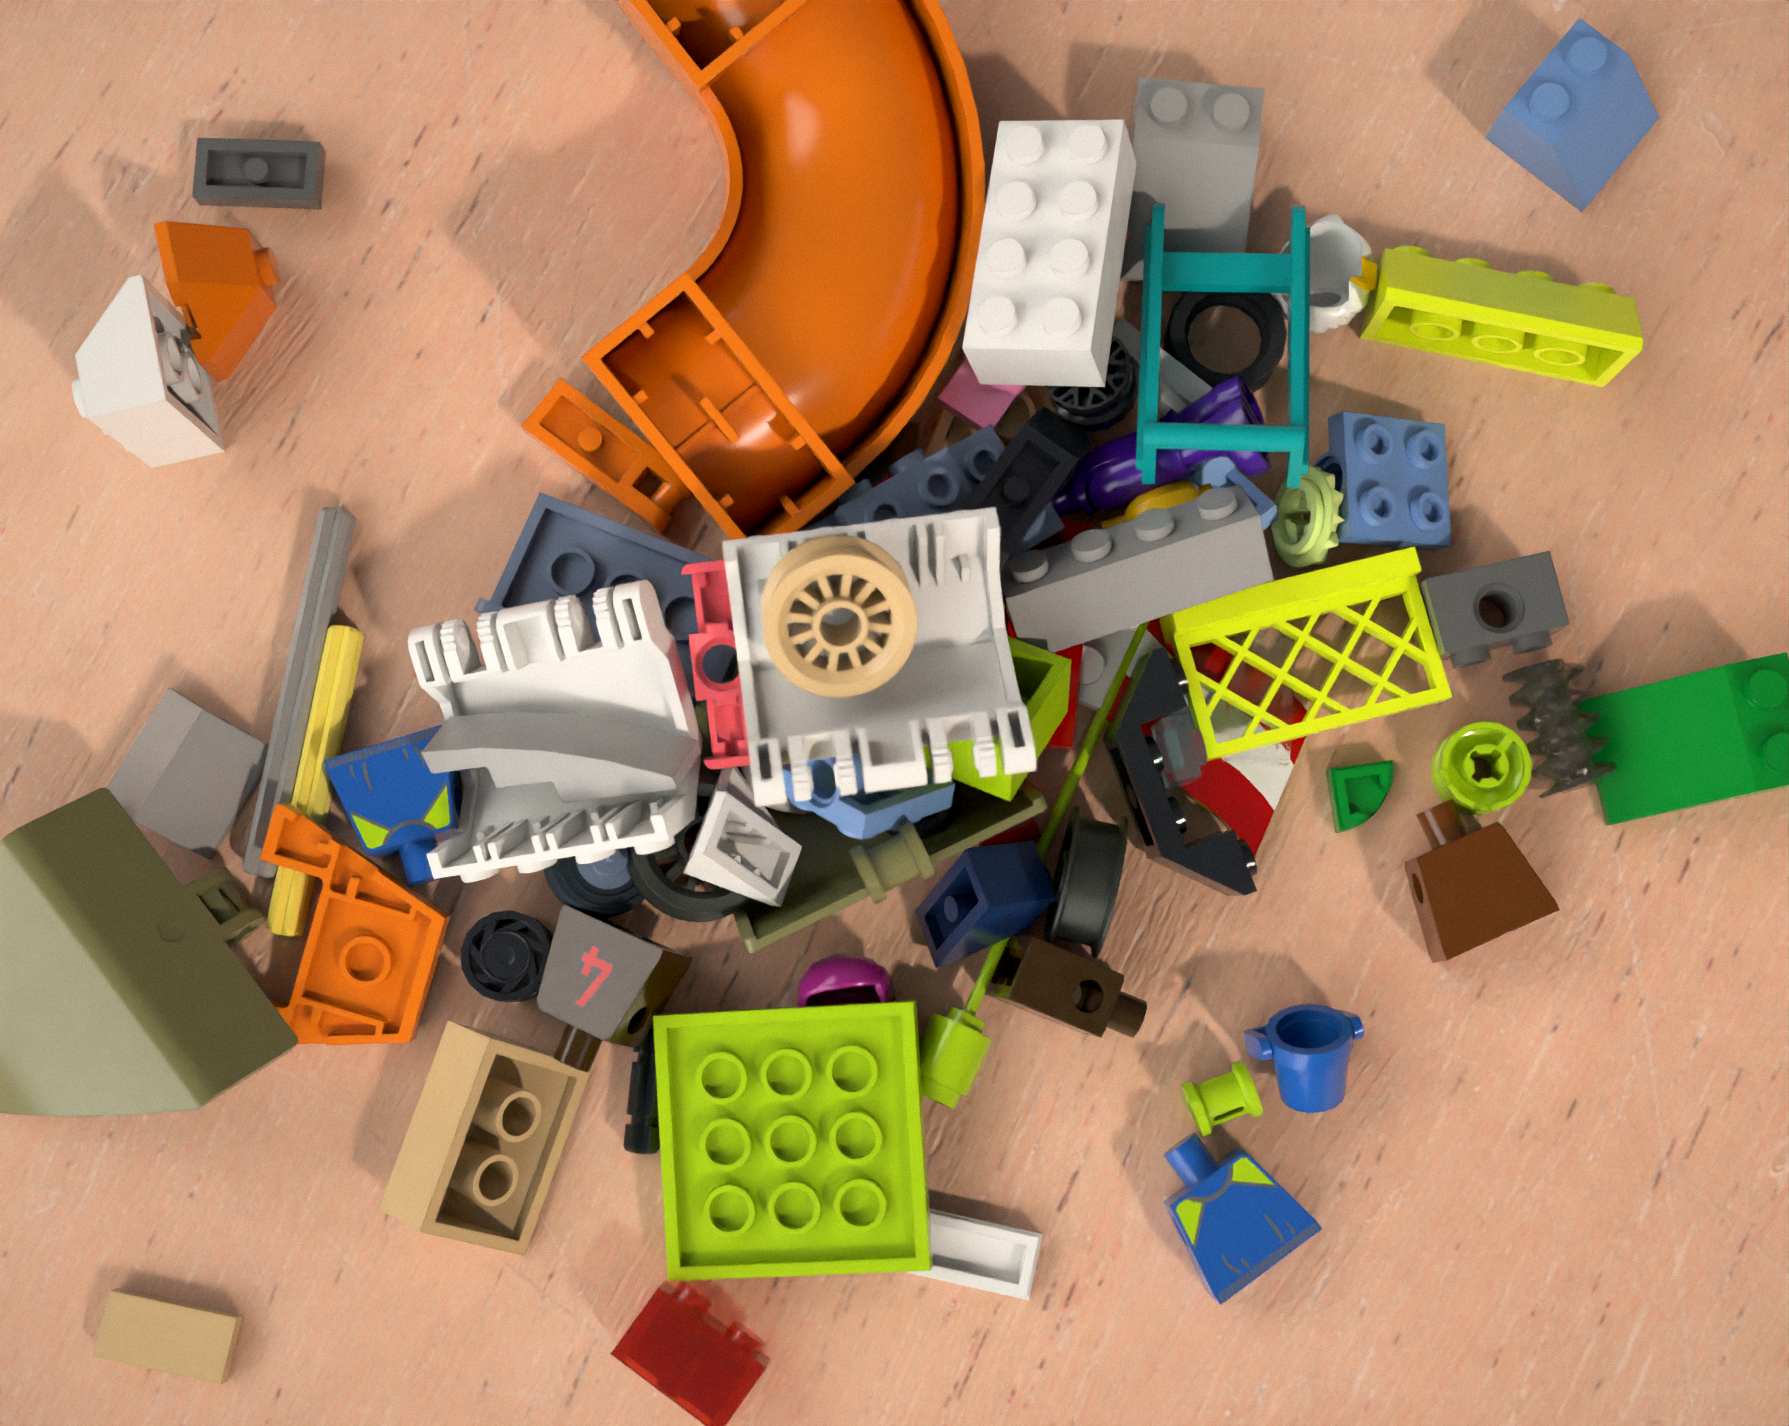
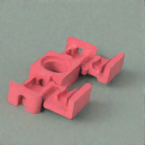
M725 561L690 563L683 567L681 575L692 574L698 632L688 633L696 701L706 700L713 755L711 757H703V762L709 769L750 765L740 675L738 673L733 680L725 683L715 682L708 678L702 667L706 652L713 646L719 644L729 645L736 650Z

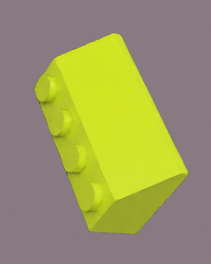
M1399 246L1394 248V250L1385 248L1376 263L1378 270L1376 290L1370 291L1360 339L1602 388L1642 351L1644 340L1635 299L1615 294V290L1610 286L1599 283H1584L1578 286L1553 282L1552 276L1540 271L1527 270L1513 274L1493 270L1488 262L1474 258H1462L1455 262L1433 258L1427 250L1415 246Z

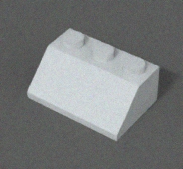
M137 275L127 279L75 354L79 378L73 379L72 392L77 409L83 418H88L101 428L105 435H110L123 445L126 451L132 452L151 468L225 452L210 374L198 364L189 342L190 336L200 333L196 329L190 328L186 319L143 275Z

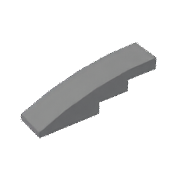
M498 712L450 716L421 753L432 774L487 767L496 788L553 781L562 802L566 803L678 789L702 750L695 739L633 723L573 714Z

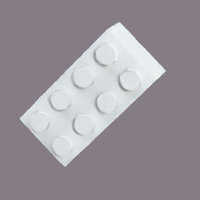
M1124 120L999 121L962 347L980 384L1105 387L1137 163Z

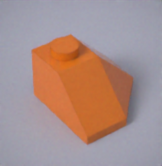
M175 221L154 223L165 282L175 307L181 306L183 315L190 328H198L200 333L190 336L189 339L197 362L216 381L229 379L277 307L272 285L280 284V273L274 253L270 247L263 248L247 228Z

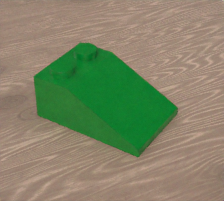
M1787 652L1722 665L1575 703L1606 826L1789 788V658Z

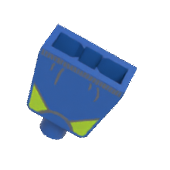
M442 725L324 760L330 779L366 853L378 859L400 854L407 883L410 887L442 879L433 878L426 854L438 847V842L448 840L458 831L463 800L460 770L432 774L421 753Z
M1194 1132L1179 1141L1164 1154V1157L1185 1186L1168 1197L1163 1203L1205 1289L1220 1305L1322 1229L1318 1222L1244 1150L1235 1148L1216 1162Z

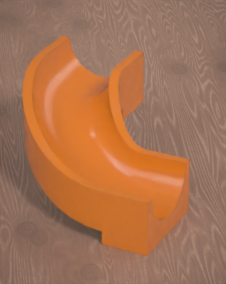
M617 0V5L705 116L714 133L722 156L725 173V195L722 213L714 235L697 260L684 273L587 351L581 358L731 540L748 538L755 535L767 536L796 532L856 483L854 478L890 445L918 410L946 364L967 314L985 212V162L979 117L966 66L949 22L938 0Z

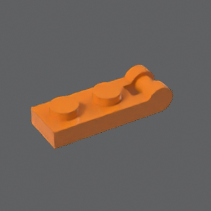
M561 378L522 425L526 434L628 509L640 521L660 535L672 522L673 519L669 514L683 498L688 501L693 495L658 450ZM649 472L663 482L650 499L637 490Z

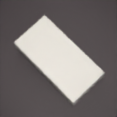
M929 1208L933 1267L930 1271H911L906 1273L1029 1300L1042 1233Z

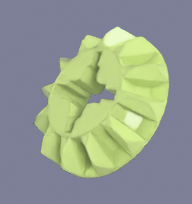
M1309 466L1308 474H1301L1300 488H1286L1285 478L1274 501L1279 515V519L1271 524L1274 544L1282 560L1292 567L1309 569L1311 565L1325 563L1328 557V549L1338 546L1339 543L1336 534L1337 526L1345 520L1339 516L1338 507L1343 500L1344 494L1335 490L1334 474L1323 472L1320 467ZM1311 511L1310 523L1308 524V521L1303 520V514H1309Z

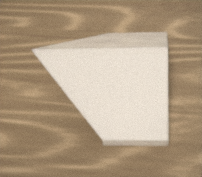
M737 767L722 768L683 873L768 905L781 907L802 846L782 832L765 806L756 807L754 791Z

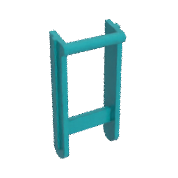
M1152 203L1151 225H1145L1136 470H1142V484H1155L1156 449L1287 452L1286 488H1300L1301 474H1308L1310 228H1305V205L1291 206L1289 254L1163 252L1165 203ZM1162 291L1288 293L1287 425L1157 422Z

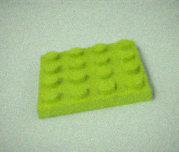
M916 1000L663 1013L653 1016L668 1281L931 1270L933 1258Z

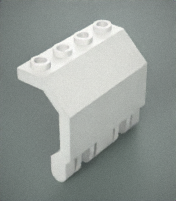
M996 507L969 511L958 510L951 513L904 519L893 518L880 522L840 527H821L815 530L767 536L755 535L743 539L722 541L756 807L787 803L782 764L790 763L795 802L811 800V791L813 790L812 773L806 761L835 757L833 765L835 783L840 789L841 796L857 794L852 755L859 754L865 793L927 785L923 746L928 745L935 783L951 781L953 760L951 750L947 748V743L971 739L973 742L975 768L979 771L980 777L995 776L997 765L992 739L994 736L997 739L1004 774L1036 770L1035 747L1026 705L1020 698L1005 628L999 573L1000 526ZM829 535L859 537L878 545L888 552L897 561L907 578L917 613L916 640L911 654L902 668L890 680L878 688L851 697L838 698L816 695L799 688L786 679L776 668L768 654L761 617L763 588L775 565L784 555L798 545ZM839 574L829 575V580H838ZM853 576L851 584L853 585L859 577ZM817 580L810 583L815 589L819 587ZM835 608L827 612L822 620L831 625H841L848 622L855 612L848 608ZM862 644L858 646L859 652L866 649ZM823 649L819 655L825 656L826 649ZM847 652L839 653V657L849 656Z
M648 580L617 585L615 589L614 587L596 590L597 592L594 593V598H592V607L597 618L596 623L601 638L600 642L594 641L588 617L585 615L583 602H580L579 597L576 598V595L558 598L559 600L549 599L502 609L499 612L493 611L481 614L478 617L479 621L476 622V631L481 642L480 647L485 665H481L475 642L471 638L472 632H470L469 626L462 619L445 621V624L439 622L415 627L409 633L408 647L419 685L440 704L445 722L450 716L498 712L573 714L633 723L692 738L698 741L702 750L703 739L675 638L665 627L655 589ZM701 753L678 789L566 803L562 802L553 781L496 788L487 767L460 770L465 787L458 831L454 836L426 854L433 878L460 875L462 882L469 883L489 878L497 874L500 868L517 865L519 873H531L554 865L558 858L575 856L578 864H587L610 857L616 852L615 849L634 846L637 854H648L668 848L675 843L674 836L695 819Z

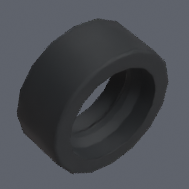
M1185 291L1170 315L1163 343L1164 351L1212 388L1241 375L1254 393L1265 385L1283 356L1287 337L1283 311L1270 293ZM1222 305L1239 309L1251 317L1259 328L1261 336L1259 354L1250 366L1240 372L1224 374L1211 371L1197 362L1190 352L1188 342L1190 325L1199 313L1209 307Z

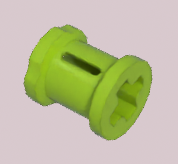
M1242 1060L1233 1062L1231 1071L1197 1084H1194L1192 1081L1180 1084L1185 1102L1201 1137L1212 1134L1213 1127L1241 1116L1250 1114L1255 1119L1264 1114L1256 1087Z

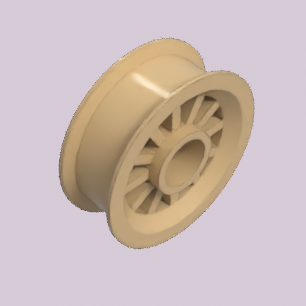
M829 535L804 542L781 558L772 569L763 588L761 617L768 654L776 668L786 679L807 692L838 698L869 692L890 680L905 664L914 647L917 635V613L907 578L897 561L888 552L868 540L848 535ZM839 574L838 580H829V575ZM852 577H859L857 581L852 585ZM817 580L819 587L815 589L810 583ZM835 608H848L855 612L848 622L841 625H831L822 620L827 612ZM862 644L866 647V649L859 652L858 646ZM823 649H826L825 656L819 655ZM847 652L849 655L845 657H839V653Z

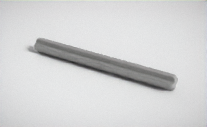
M322 508L317 519L243 862L244 872L254 876L276 877L278 865L262 861L260 856L275 804L281 802L291 804L327 629L330 625H334L356 523L355 516L339 508Z

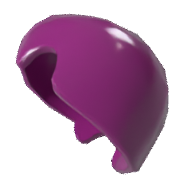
M835 954L813 962L799 981L797 998L798 1007L896 1001L894 984L887 970L873 959L857 954Z

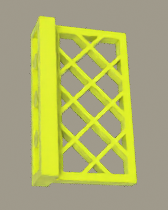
M1415 546L1260 584L1163 616L1159 619L1165 643H1171L1174 656L1180 662L1187 678L1189 691L1186 694V698L1205 762L1439 703L1452 698L1416 575L1422 569ZM1402 595L1410 621L1401 637L1369 620L1380 600ZM1367 604L1361 615L1350 609L1351 607ZM1332 612L1355 626L1340 653L1309 635L1320 615ZM1307 619L1301 630L1289 624ZM1272 627L1295 641L1280 668L1248 650L1259 630ZM1363 631L1394 648L1380 675L1373 673L1348 658ZM1413 633L1418 648L1408 643ZM1247 634L1241 646L1235 643L1234 641L1228 639L1230 637ZM1212 642L1234 655L1219 684L1196 671L1190 647ZM1302 646L1334 663L1319 691L1288 674ZM1402 654L1424 666L1430 690L1409 694L1387 681ZM1241 661L1248 663L1273 678L1258 707L1227 689ZM1341 669L1348 671L1373 686L1362 707L1350 710L1327 696ZM1281 683L1313 701L1302 722L1288 725L1266 712ZM1202 688L1213 694L1207 706ZM1381 691L1394 698L1375 703ZM1220 698L1252 716L1241 738L1217 743L1210 716ZM1320 707L1333 713L1332 715L1314 719ZM1259 722L1272 728V730L1253 734Z

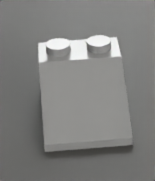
M1139 77L1132 106L1129 135L1137 161L1127 230L1131 233L1124 248L1120 282L1143 284L1145 225H1151L1152 203H1165L1163 252L1245 253L1259 152L1264 89Z

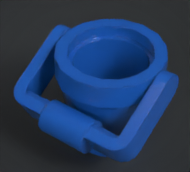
M1304 1004L1280 1010L1269 1019L1267 1025L1245 1030L1243 1034L1249 1056L1260 1061L1273 1059L1281 1100L1288 1107L1296 1111L1318 1113L1333 1109L1343 1101L1346 1093L1348 1061L1353 1048V1040L1363 1038L1364 1030L1361 1019L1356 1014L1344 1010H1336L1324 1005Z

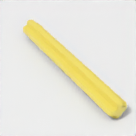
M330 625L327 629L291 805L324 827L326 826L334 787L326 770L324 760L340 756L364 641L361 631L344 625ZM278 865L265 925L268 932L288 937H300L304 933L315 876Z

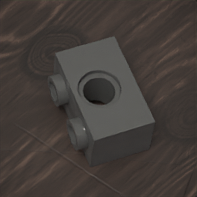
M1550 551L1427 578L1419 584L1441 661L1451 659L1453 669L1486 662L1491 659L1489 650L1512 645L1515 655L1547 648L1553 645L1551 636L1570 625ZM1480 600L1492 601L1501 608L1504 615L1502 628L1491 627L1481 619L1478 610Z

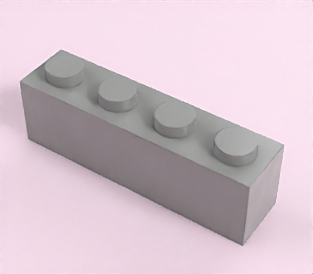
M1241 484L1230 488L1208 490L1197 499L1167 509L1147 510L1139 514L1134 520L1104 530L1092 529L1084 531L1075 536L1071 541L1041 551L1028 550L1021 552L1011 558L1010 561H1007L1000 573L1002 598L1015 638L1052 653L1274 580L1260 516Z

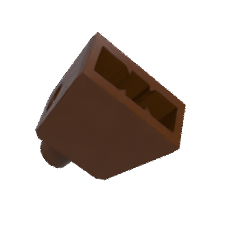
M1452 799L1416 814L1432 850L1404 862L1428 954L1433 963L1449 960L1560 910L1553 896L1506 829L1499 822L1487 825L1468 834Z

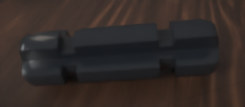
M652 1026L644 1041L638 1047L633 1048V1052H638L637 1062H632L627 1114L632 1115L631 1124L625 1125L623 1146L625 1151L636 1154H654L660 1148L659 1126H657L658 1099L654 1028Z

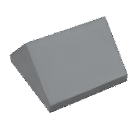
M168 688L106 788L111 791L133 822L206 859L212 860L262 779L269 745L173 689Z

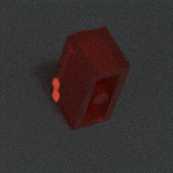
M665 1280L657 1288L611 1352V1355L705 1426H726L768 1366L770 1358L761 1352L766 1343L740 1322L734 1320L728 1328L707 1311L712 1306V1302L690 1284L680 1281L675 1288Z

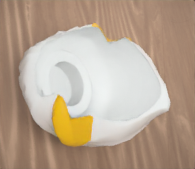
M1338 214L1322 217L1307 227L1310 228V332L1315 334L1326 333L1329 329H1338L1340 325L1348 324L1356 313L1363 311V308L1368 304L1370 291L1376 290L1377 264L1374 263V256L1369 243L1354 229L1346 225ZM1289 241L1278 254H1289ZM1274 293L1272 297L1283 311L1284 319L1288 320V293Z

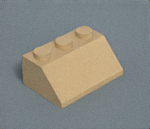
M448 1020L379 1210L420 1233L525 1256L590 1072L580 1071L554 1059L553 1054Z

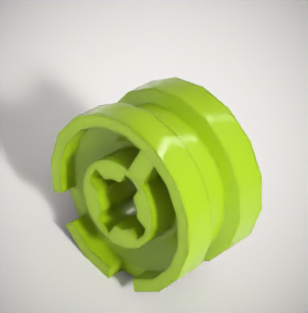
M1480 721L1466 725L1453 732L1439 744L1432 757L1430 776L1435 792L1444 802L1452 799L1458 812L1481 816L1505 808L1523 795L1531 780L1532 761L1527 745L1515 731L1500 723ZM1473 758H1483L1490 764L1491 774L1489 778H1482L1478 781L1473 779L1472 775L1476 772Z

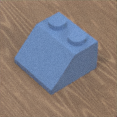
M1579 17L1505 106L1485 139L1583 212L1656 123L1659 116L1630 55Z

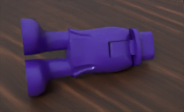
M1241 375L1214 386L1208 393L1178 413L1171 408L1157 421L1170 423L1265 425L1257 400L1247 381ZM1136 431L1106 442L1093 450L1085 458L1062 492L1058 491L1051 502L1060 519L1082 509L1088 516L1098 513L1099 509L1113 510L1129 505L1137 496L1147 491L1166 485L1181 477L1191 475L1196 471L1198 464L1206 460L1227 457L1245 476L1250 477L1272 470L1269 453L1262 451L1156 449L1155 484H1142V470H1136Z

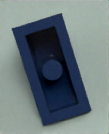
M1034 840L967 848L918 906L915 913L934 965L938 968L955 963L1028 929L1056 899L1050 872L1043 865Z

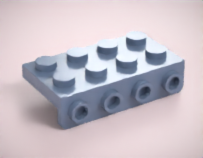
M540 492L491 600L487 601L479 598L474 611L481 616L483 613L499 612L506 608L549 599L559 600L558 598L576 595V598L579 597L580 602H583L585 615L588 617L594 641L600 642L601 638L596 623L597 618L592 607V598H594L596 590L614 587L615 589L617 585L648 580L655 589L665 627L675 638L694 710L696 706L707 710L706 700L696 701L688 633L698 632L692 574H681L683 567L687 564L717 560ZM719 644L713 646L706 652L703 658L702 667L704 673L715 682L725 683L730 681L738 663L737 651L729 645Z

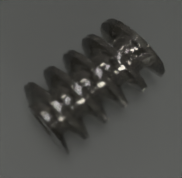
M1563 658L1529 665L1502 676L1503 682L1523 684V687L1508 697L1512 707L1531 708L1530 712L1516 721L1518 731L1538 732L1539 735L1526 744L1529 755L1544 756L1547 759L1531 771L1533 779L1554 781V785L1539 795V799L1549 798L1600 783L1602 779L1618 769L1616 762L1597 761L1594 758L1596 753L1610 743L1608 737L1587 736L1586 730L1600 721L1602 717L1599 712L1579 711L1578 706L1594 695L1592 688L1572 687L1570 682L1586 670L1584 663L1564 662Z

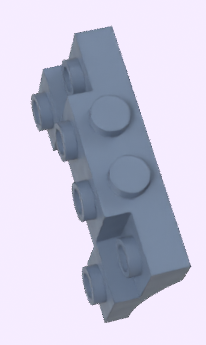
M990 424L949 448L944 447L927 458L921 448L915 450L888 468L893 477L875 487L872 486L868 478L851 486L835 499L839 508L833 514L803 531L815 530L821 527H840L880 522L893 518L904 519L958 511L963 507L1005 450V446ZM1051 503L1048 504L1008 561L1015 555L1031 549L1065 528Z

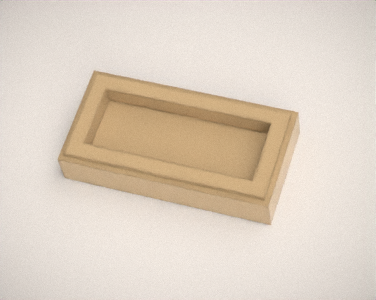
M115 1288L109 1290L93 1357L223 1384L228 1380L243 1315Z

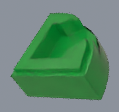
M1393 760L1329 768L1326 770L1335 833L1351 830L1363 824L1377 812L1392 785Z

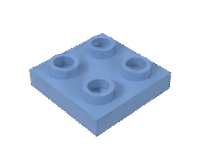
M1345 411L1328 417L1329 452L1319 457L1314 467H1320L1321 471L1334 474L1335 490L1344 494L1343 500L1338 507L1339 516L1345 520L1337 526L1336 534L1339 542L1405 549L1415 546L1416 550L1438 551L1451 547L1445 424Z
M859 754L852 755L857 794L841 796L840 789L835 783L833 767L835 757L806 761L812 773L813 790L811 791V800L795 802L790 763L782 764L786 797L790 799L791 804L802 810L812 811L837 825L840 832L849 837L858 839L873 838L878 833L898 827L909 820L912 823L917 822L925 816L951 808L955 783L951 781L935 783L933 772L926 769L927 785L865 793Z

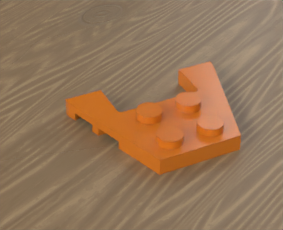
M285 802L276 803L260 860L319 877L323 881V886L290 1002L287 1004L268 999L297 1035L299 1041L297 1044L355 1045L409 1043L413 1041L417 1035L451 915L295 806Z

